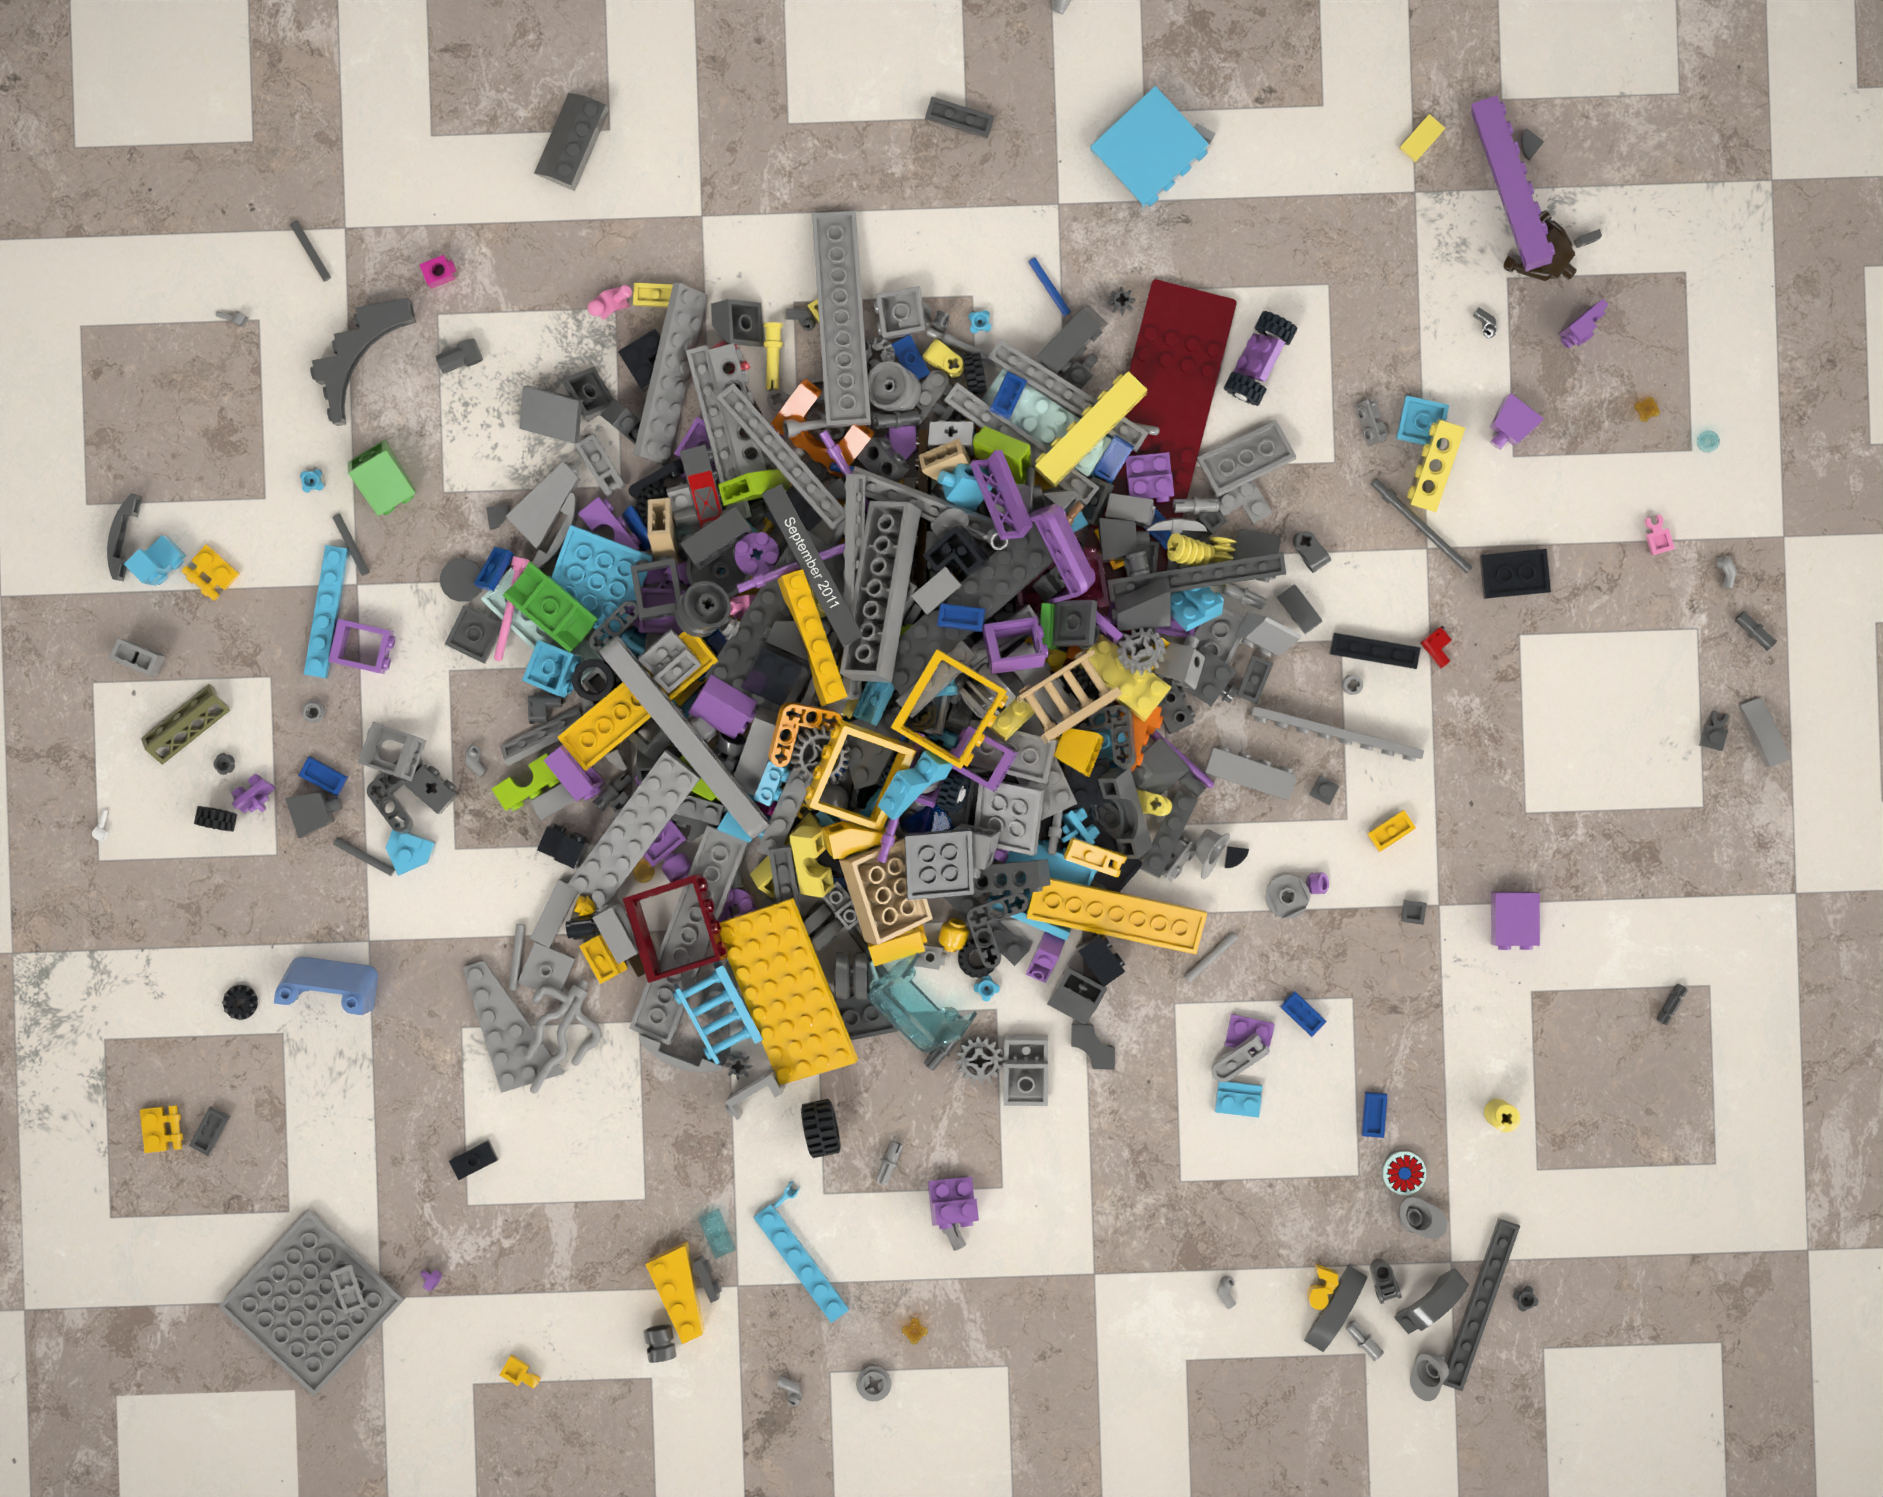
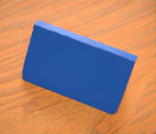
M631 505L624 511L622 517L631 532L642 542L640 544L641 549L647 551L651 548L648 538V526L638 513L637 507Z

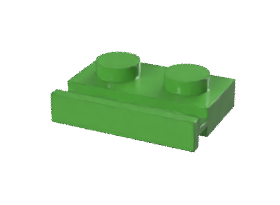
M1042 603L1041 625L1044 632L1042 642L1047 644L1048 649L1057 650V646L1052 645L1055 604Z

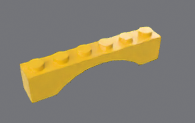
M798 570L781 576L777 581L784 601L801 635L821 707L847 698L804 570Z

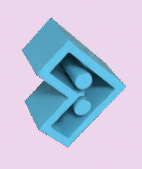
M161 535L147 550L138 549L124 565L142 583L156 586L157 584L161 585L168 578L167 574L173 569H178L184 563L183 559L187 555L168 536Z

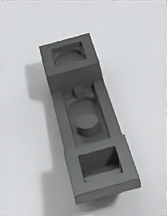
M131 493L122 503L113 519L107 543L108 567L113 580L124 582L127 569L124 563L127 560L120 559L129 516L138 518L143 496Z
M1349 1265L1347 1266L1338 1281L1339 1285L1328 1305L1305 1337V1342L1322 1352L1326 1350L1352 1311L1367 1280L1366 1275Z

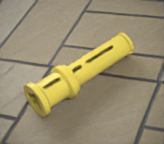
M763 323V327L766 328V340L763 342V346L767 348L765 390H772V381L773 389L780 390L779 349L783 346V342H781L783 323Z

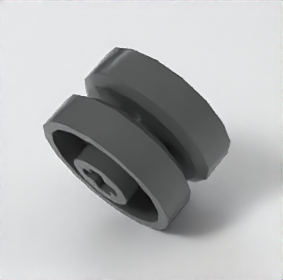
M708 581L696 582L679 597L675 604L674 616L677 624L685 633L702 638L710 636L727 620L730 615L731 603L727 593L719 585Z
M825 903L803 921L815 953L825 948L844 927L838 917L833 918L827 924L824 923L832 912Z
M848 952L836 953V966H834L836 1000H848L850 997V987H854V998L856 1000H868V952H856L854 955V966H851L850 954Z

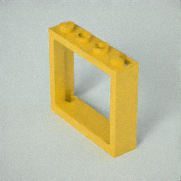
M937 649L891 728L959 769L963 765L968 767L974 757L971 753L975 745L980 747L986 737L982 734L986 726L992 727L998 717L994 715L998 707L1003 708L1009 697L1006 696L1008 690ZM942 660L998 693L960 758L904 725Z
M839 719L834 730L831 729V739L822 750V760L813 771V781L806 788L807 793L804 800L810 808L882 831L888 816L878 807V804L896 772L909 769L916 750L911 744ZM847 734L898 752L870 818L819 801Z

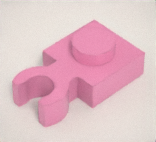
M1661 515L1656 516V525L1651 523L1650 518L1644 520L1645 526L1651 531L1650 534L1645 535L1651 556L1675 549L1669 528L1662 530L1663 517Z

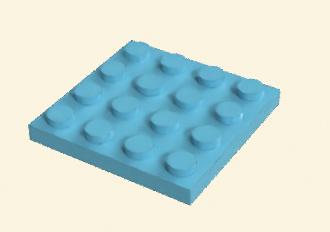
M570 525L551 578L598 618L593 627L598 629L622 603L628 600L636 601L630 566L636 565L635 562L641 560H648L650 563L654 556ZM648 571L639 573L641 588H643ZM624 614L621 617L625 620L630 614ZM611 620L610 628L612 631L618 632L621 629V624L618 620ZM627 629L619 636V638H622V636L627 632Z

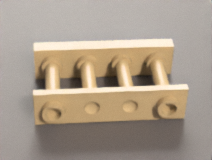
M1093 649L1089 652H1086V650L1081 651L1074 656L1076 660L1034 687H1031L1029 684L1019 691L1020 695L1016 701L1020 703L1026 699L1045 727L1043 729L1045 733L1040 737L1044 744H1047L1122 695L1118 686L1113 690L1110 687L1107 688L1090 662L1089 658L1095 654ZM1082 664L1100 692V698L1094 702L1087 697L1070 671ZM1062 675L1082 704L1080 705L1082 709L1077 713H1074L1073 710L1070 711L1052 683ZM1045 687L1063 715L1061 717L1063 721L1058 725L1055 722H1051L1034 696V693Z

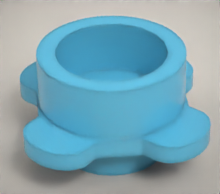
M987 310L977 313L971 312L968 318L971 320L970 331L976 334L978 331L989 332L991 330V324H989L990 313Z
M315 469L313 472L303 471L300 474L303 484L302 490L306 493H309L311 490L321 491L324 488V484L321 482L322 472L318 469Z
M988 975L984 976L980 983L974 985V991L978 992L982 996V1000L987 1002L990 1001L994 993L1000 991V987Z

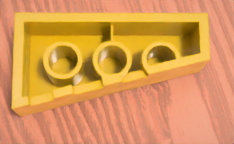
M688 1241L648 1259L645 1264L682 1344L702 1336L705 1330Z

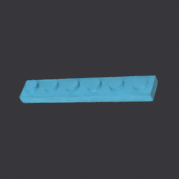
M325 545L304 675L321 678L328 677L330 665L328 660L336 630L349 552L346 548Z
M769 1204L757 1213L753 1218L829 1321L832 1323L849 1311V1307L773 1204Z

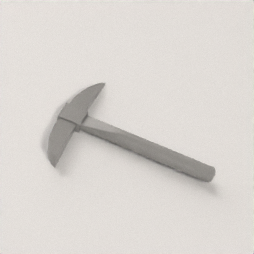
M1182 518L1162 520L1146 529V531L1169 530L1171 535L1174 533L1180 534L1182 530L1207 532L1203 524ZM1168 558L1167 570L1176 569L1177 562L1171 561Z

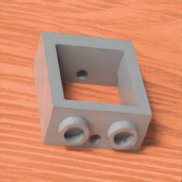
M613 902L596 910L598 915L594 916L593 920L617 963L620 964L638 954L639 951L629 918L621 903L614 906Z

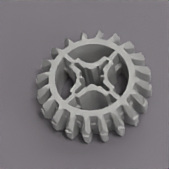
M821 725L822 730L818 731L817 727L812 728L813 732L811 733L805 728V737L801 734L797 735L801 741L800 743L795 741L794 747L797 749H793L792 755L796 757L791 758L790 761L792 764H796L793 769L795 772L800 771L799 777L801 779L807 775V783L813 780V770L808 769L807 766H813L821 762V759L817 757L818 754L815 747L819 751H822L825 745H819L815 739L826 738L830 740L831 729L834 730L833 727H830V730L826 732V726ZM846 739L829 776L833 781H836L834 776L836 773L840 776L843 775V772L840 770L841 767L848 768V765L843 762L844 760H850V756L844 754L850 751L849 746H844L847 743ZM810 743L811 753L806 756L807 759L803 760V752Z

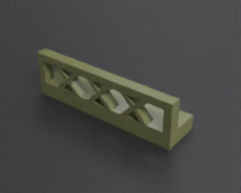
M208 684L141 738L144 749L163 765L231 711L230 707L217 696L215 689ZM215 703L222 708L217 713H208V709ZM203 719L202 725L191 727L193 720ZM178 732H186V737L183 740H174V736ZM161 746H169V751L163 756L156 752Z

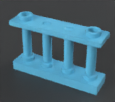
M722 961L713 963L715 971L712 972V975L684 990H681L678 983L674 984L675 992L673 993L678 1005L683 1003L706 1046L703 1050L708 1060L713 1059L716 1065L720 1063L717 1053L743 1039L752 1038L755 1044L763 1040ZM716 982L718 984L720 982L723 983L725 987L722 990L723 993L693 1009L691 1008L686 998ZM725 1001L733 1002L735 1006L732 1009L733 1012L703 1028L701 1027L697 1016ZM736 1019L738 1021L743 1020L745 1026L742 1028V1031L714 1046L711 1045L706 1035Z

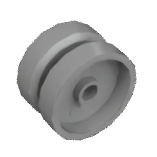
M892 361L879 363L868 374L869 402L888 414H892L893 411L903 413L911 411L918 403L921 394L920 382L914 373L899 363Z

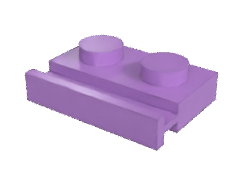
M1231 1014L1224 1045L1235 1048L1246 1041L1250 1035L1257 1033L1261 1038L1260 1042L1269 1048L1275 1024ZM1252 1047L1249 1051L1255 1052L1256 1049Z

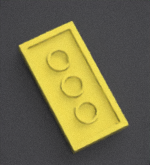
M1101 634L1094 646L1087 651L1089 652L1092 649L1095 651V654L1089 660L1107 688L1110 687L1113 690L1118 686L1122 692V695L1116 701L1126 706L1134 715L1145 722L1170 691L1171 686L1147 670H1144L1143 675H1140L1138 670L1134 674H1131L1130 669L1125 670L1118 659L1117 649L1119 647Z

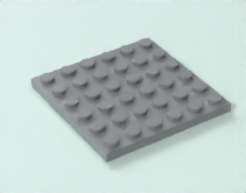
M309 1209L218 1307L305 1389L315 1396L406 1298ZM349 1263L350 1265L352 1264L366 1307L344 1315L330 1270L343 1267Z

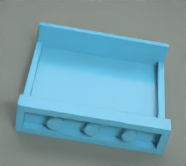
M1154 86L1090 146V151L1100 158L1141 203V207L1144 208L1146 205L1151 207L1159 199L1157 195L1161 191L1165 190L1167 192L1175 184V178L1179 175L1183 177L1192 168L1190 164L1196 159L1198 162L1208 154L1209 144L1164 94Z
M1038 839L1037 854L1034 856L1009 851L1007 854L1009 857L1005 863L1048 859L1050 878L1090 886L1095 873H1097V870L1065 860L1063 857L1067 849L1065 847L1063 850L1057 848L1056 855L1047 854L1049 840L1043 839V841ZM1029 888L1023 889L1024 894L1028 897V901H1030L1032 892L1029 891ZM1004 890L1005 894L992 896L990 893L987 902L1011 894L1010 890ZM1019 896L1015 897V902L1010 904L1008 899L1004 900L1007 904L1008 912L1012 911L1010 909L1011 906L1017 905L1018 908H1021L1022 903L1025 902L1024 899L1020 900ZM999 903L991 907V909L998 912H1004L1003 905ZM1027 909L1010 916L1066 941L1070 934L1071 928L1027 919Z

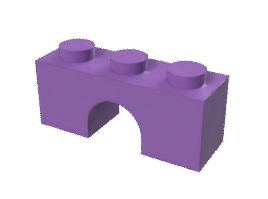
M598 497L578 513L593 532L602 526H611L615 533L613 541L642 551L639 546L642 542L634 533L631 535L625 529L628 526L621 516L616 518L612 513L614 507L607 499L602 500Z

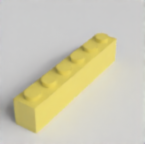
M1129 371L1124 376L1120 374L1113 381L1112 384L1114 386L1109 391L1104 390L1098 396L1097 400L1099 402L1094 407L1088 406L1081 414L1083 418L1078 423L1076 421L1072 422L1066 429L1068 433L1063 438L1059 436L1051 444L1052 449L1047 454L1043 452L1036 459L1035 471L1053 488L1146 395L1147 389Z

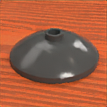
M735 546L699 571L688 557L686 574L691 586L701 581L713 582L723 588L729 599L739 594L737 584L751 579V575L743 573L737 566ZM720 569L725 570L723 575H718Z

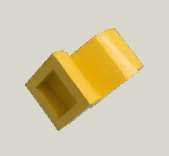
M1315 1263L1316 1274L1320 1279H1324V1282L1309 1286L1307 1300L1314 1309L1321 1310L1328 1305L1329 1299L1327 1294H1333V1290L1339 1285V1275L1335 1270Z

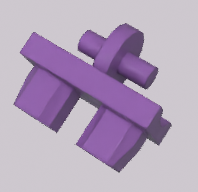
M254 774L248 780L251 785L249 790L246 791L245 788L238 787L231 792L234 798L232 805L243 813L247 811L252 813L256 809L264 812L267 809L264 803L269 800L268 795L275 790L273 784L264 780L260 775Z

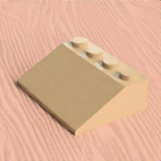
M904 837L894 841L893 847H890L886 863L877 861L881 845L871 847L865 852L853 853L839 860L865 942L879 945L933 919L927 899H907Z

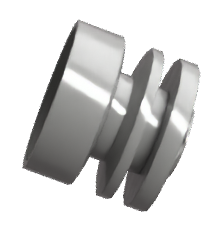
M986 664L977 671L1008 690L1006 696L1009 698L1004 705L1005 707L1017 698L996 674H991L990 668ZM968 680L966 683L972 688V691L968 693L962 686L958 691L971 710L983 719L998 693L982 683L976 686ZM998 709L995 711L997 716L1000 714Z

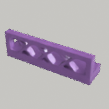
M1002 450L994 451L988 460L972 461L970 466L1000 540L1023 538L1033 524ZM979 467H987L990 474L989 477L982 473ZM988 484L996 489L997 495L988 490ZM995 503L1004 508V514L996 509ZM1003 522L1011 526L1013 531L1006 532Z

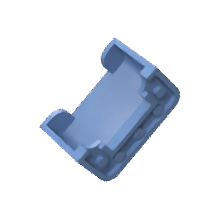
M297 957L290 963L276 988L274 1004L290 1005L298 1000V996L302 992L311 990L341 994L343 1010L350 1014L364 1015L374 1010L378 973L374 967L369 965L311 957Z

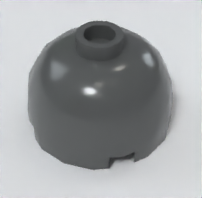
M828 778V784L825 785L819 801L847 810L849 802L848 792L844 787L838 785L839 780L833 781L831 778Z

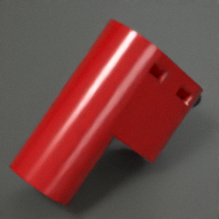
M1443 625L1420 642L1440 669L1451 661L1442 650L1452 641L1446 631L1443 630L1445 629Z

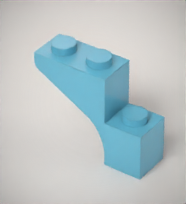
M929 750L924 751L914 768L896 772L878 807L891 820L897 819L927 787L937 781L946 779L953 764Z

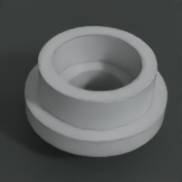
M310 701L303 707V717L310 723L320 722L325 716V708L317 701ZM313 708H316L318 711L316 716L311 714Z

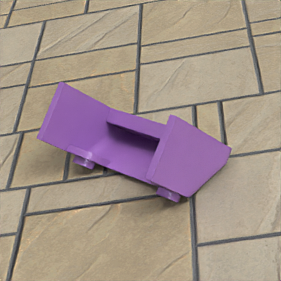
M1052 504L1029 513L1031 522H1035L1067 586V589L1048 599L1047 602L1052 604L1078 597L1085 593L1095 582V572L1084 555L1066 518L1064 509L1057 504Z

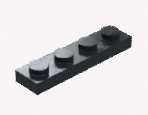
M1333 633L1329 655L1417 669L1421 647Z

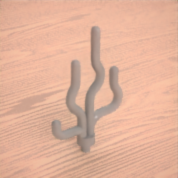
M582 978L578 985H572L568 994L547 985L540 987L532 997L534 1003H539L545 994H549L562 1001V1004L557 1010L548 1012L537 1020L534 1027V1039L524 1054L526 1060L532 1059L540 1046L545 1024L564 1016L557 1030L559 1051L544 1063L530 1087V1092L533 1094L539 1091L552 1067L565 1058L568 1051L566 1030L574 1016L578 1022L591 1029L593 1033L592 1038L582 1044L571 1061L574 1066L579 1065L586 1052L594 1048L600 1041L601 1029L599 1025L586 1017L581 1011V1005L588 994L585 989L589 982Z

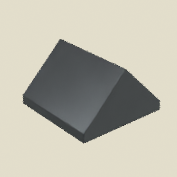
M595 367L561 380L571 397L583 400L582 416L588 422L601 415L613 400L612 395Z

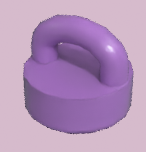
M1316 872L1309 875L1307 879L1309 892L1311 894H1325L1328 891L1329 879L1324 872Z
M424 1270L420 1272V1275L426 1280L423 1288L428 1292H431L442 1279V1273L438 1270H434L431 1275Z

